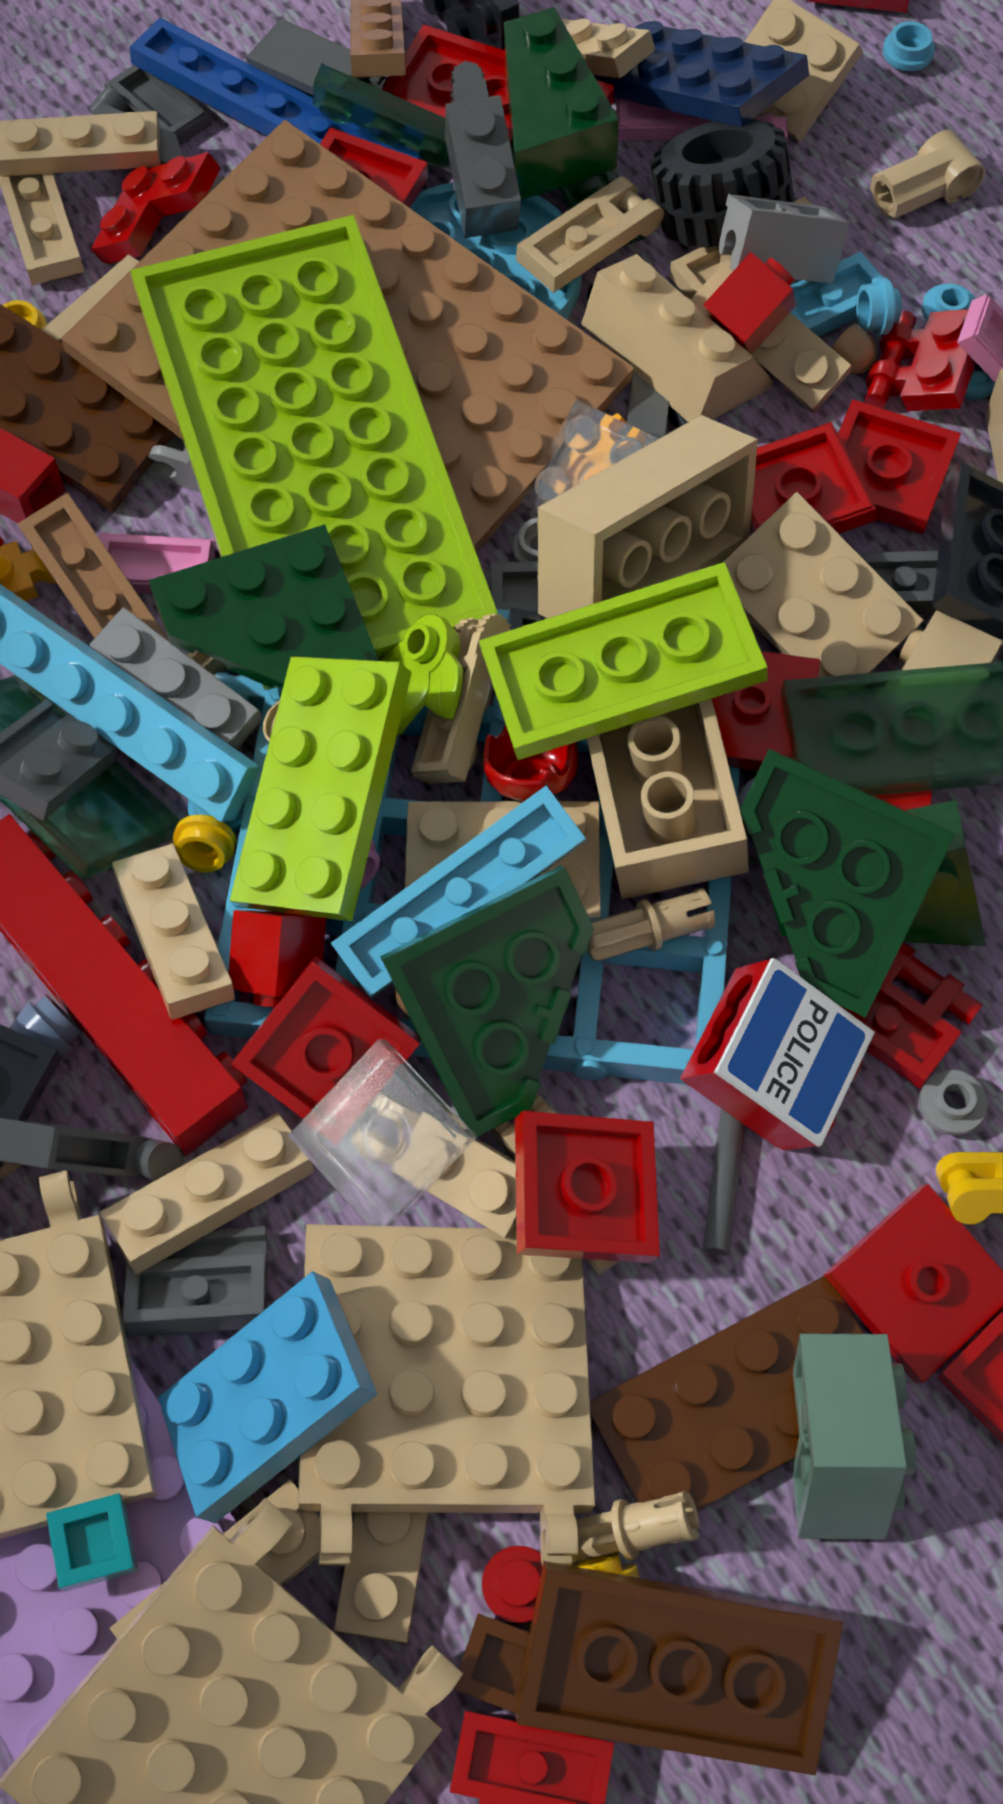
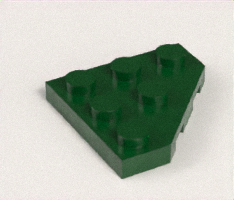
M325 524L148 580L171 645L194 654L195 650L225 663L228 670L272 689L274 685L283 688L291 657L379 661Z
M768 749L740 811L764 871L763 875L778 917L784 926L795 956V964L799 975L836 1004L866 1018L949 849L955 833L777 751Z
M559 866L380 956L466 1132L473 1139L517 1117L522 1111L532 1109L541 1084L538 1080L550 1045L555 1043L572 994L569 990L581 955L586 953L594 927L565 867Z

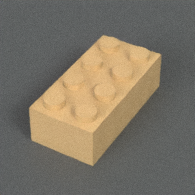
M700 415L539 506L537 524L538 614L545 618L557 616L716 565L728 558L750 537L758 439Z
M712 699L586 739L622 900L749 872L747 837Z

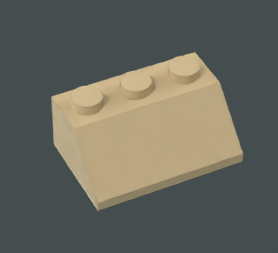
M638 254L597 272L581 325L607 349L633 366L634 372L669 402V405L687 422L700 415L713 420L757 397L771 387L773 380L757 360L738 344L729 333L721 329L696 307L689 298L679 292Z

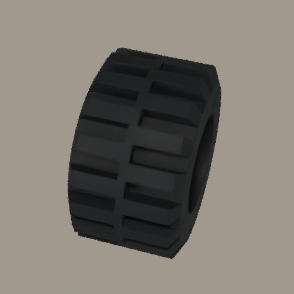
M752 119L743 127L716 121L705 123L686 130L666 141L664 146L657 149L654 153V159L651 160L657 204L664 209V217L661 222L662 231L666 232V236L669 239L679 241V244L708 248L719 246L728 208L726 206L728 194L794 203L787 137H785V132L781 128H777L769 122Z

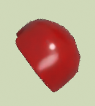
M505 724L498 736L494 737L488 734L486 737L483 753V767L486 780L504 797L522 802L545 786L549 788L553 795H556L566 789L576 776L579 762L578 741L517 760Z

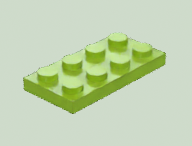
M725 562L479 640L482 655L517 760L768 681L767 665Z
M307 657L290 658L229 901L249 909L353 921L412 674L403 664L386 661Z

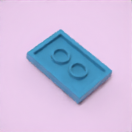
M312 1271L158 1397L196 1518L217 1523L374 1398L377 1392L330 1279Z

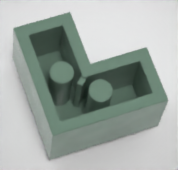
M800 1334L793 1367L799 1440L792 1469L798 1539H886L894 1511H903L904 1475H914L916 1467L914 1434L912 1429H901L898 1408H904L906 1400V1380L903 1365L891 1362L888 1334Z

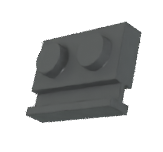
M47 699L0 733V795L42 821L47 819L115 763L118 748L101 737L91 725L79 721L70 713L62 717L52 711L54 703Z
M266 1227L216 1229L136 1276L127 1263L122 1321L127 1337L238 1330L245 1327L267 1309L268 1237Z

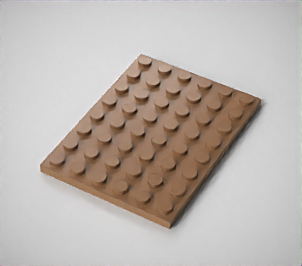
M284 120L132 269L354 215L477 553L630 383L634 367L291 123ZM129 271L61 338L63 348L67 354L183 440L133 286L131 272Z

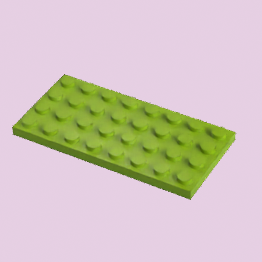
M354 215L130 270L133 286L221 557L325 524L378 659L383 658L393 646L403 641L408 629L423 615L435 614L443 617L450 623L453 629L456 628L455 624L460 623V620L473 617L474 619H482V616L494 613L498 615ZM262 684L264 691L272 689Z

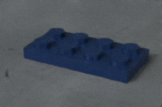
M648 21L637 25L635 28L650 30L655 46V51L621 78L593 74L596 80L614 85V98L743 127L809 76V68L806 54L786 51L779 45L761 46L742 42V39L738 37L721 38L702 34L698 29L681 30L663 26L658 21Z

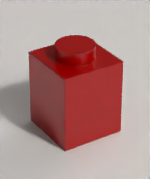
M750 252L703 306L707 316L721 329L729 333L738 344L752 355L797 305L794 291L790 287L794 283V279L773 258L770 257L763 263Z
M0 428V514L19 523L60 498L66 492L54 457Z
M233 910L228 969L233 990L254 993V1005L275 1007L315 956L323 961L326 918L273 911Z

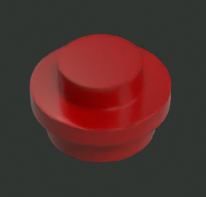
M510 1546L497 1552L487 1563L482 1576V1592L487 1606L498 1618L515 1624L532 1621L543 1567L541 1564V1553L526 1546Z

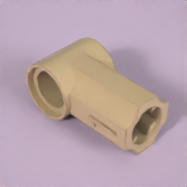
M947 129L930 137L920 148L916 156L874 174L870 190L873 194L875 205L886 218L890 216L897 218L941 197L948 203L953 204L959 201L956 198L957 196L961 195L963 199L970 196L981 185L986 169L953 130Z

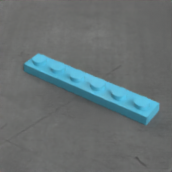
M0 584V664L76 719L91 725L101 737L218 821L227 822L235 820L261 767Z

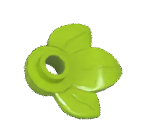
M426 614L418 618L406 632L404 640L393 646L382 659V661L400 662L412 672L397 732L399 736L424 705L437 715L450 720L453 719L458 707L463 683V668L457 659L460 652V638L456 630L451 627L445 618L435 614Z

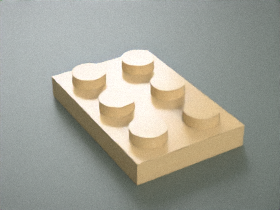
M798 492L723 561L727 566L749 622L781 654L820 659L817 691L833 706L847 695L923 621Z
M558 801L585 836L586 842L543 874L559 866L565 867L590 921L594 922L600 920L599 801ZM408 802L405 888L523 802Z

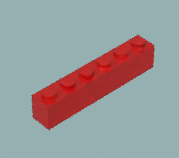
M8 814L0 820V932L67 1014L80 1027L90 1042L172 1142L179 1148L181 1153L187 1157L249 1108L241 1089L248 1082L247 1078L242 1072L231 1065L233 1059L225 1051H222L215 1057L201 1041L208 1033L194 1013L171 1020L148 960L145 958L136 964L125 951V948L131 943L117 922L108 913L98 919L87 906V904L93 901V898L78 876L72 870L61 875L50 862L57 856L44 836L35 827L25 832L15 819Z

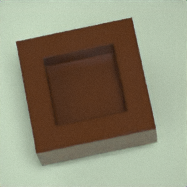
M478 1613L459 1667L463 1675L453 1689L515 1713L530 1633Z

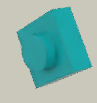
M120 1493L46 1513L60 1590L66 1592L138 1571L126 1503Z

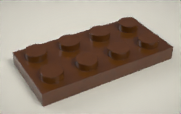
M0 304V428L54 457L64 482L109 511L114 512L154 462L153 459L148 457L152 447L155 445L166 446L175 434L67 354L60 341Z
M825 1276L590 1401V1419L635 1503L655 1500L677 1494L681 1491H687L692 1496L698 1513L795 1459L799 1429L793 1367L800 1334H864L841 1295Z
M544 1561L515 1708L516 1721L518 1725L816 1776L843 1621L833 1612Z

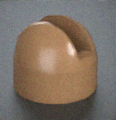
M853 324L846 329L831 347L852 365V372L850 374L866 372L877 357L876 344L873 338L858 324Z

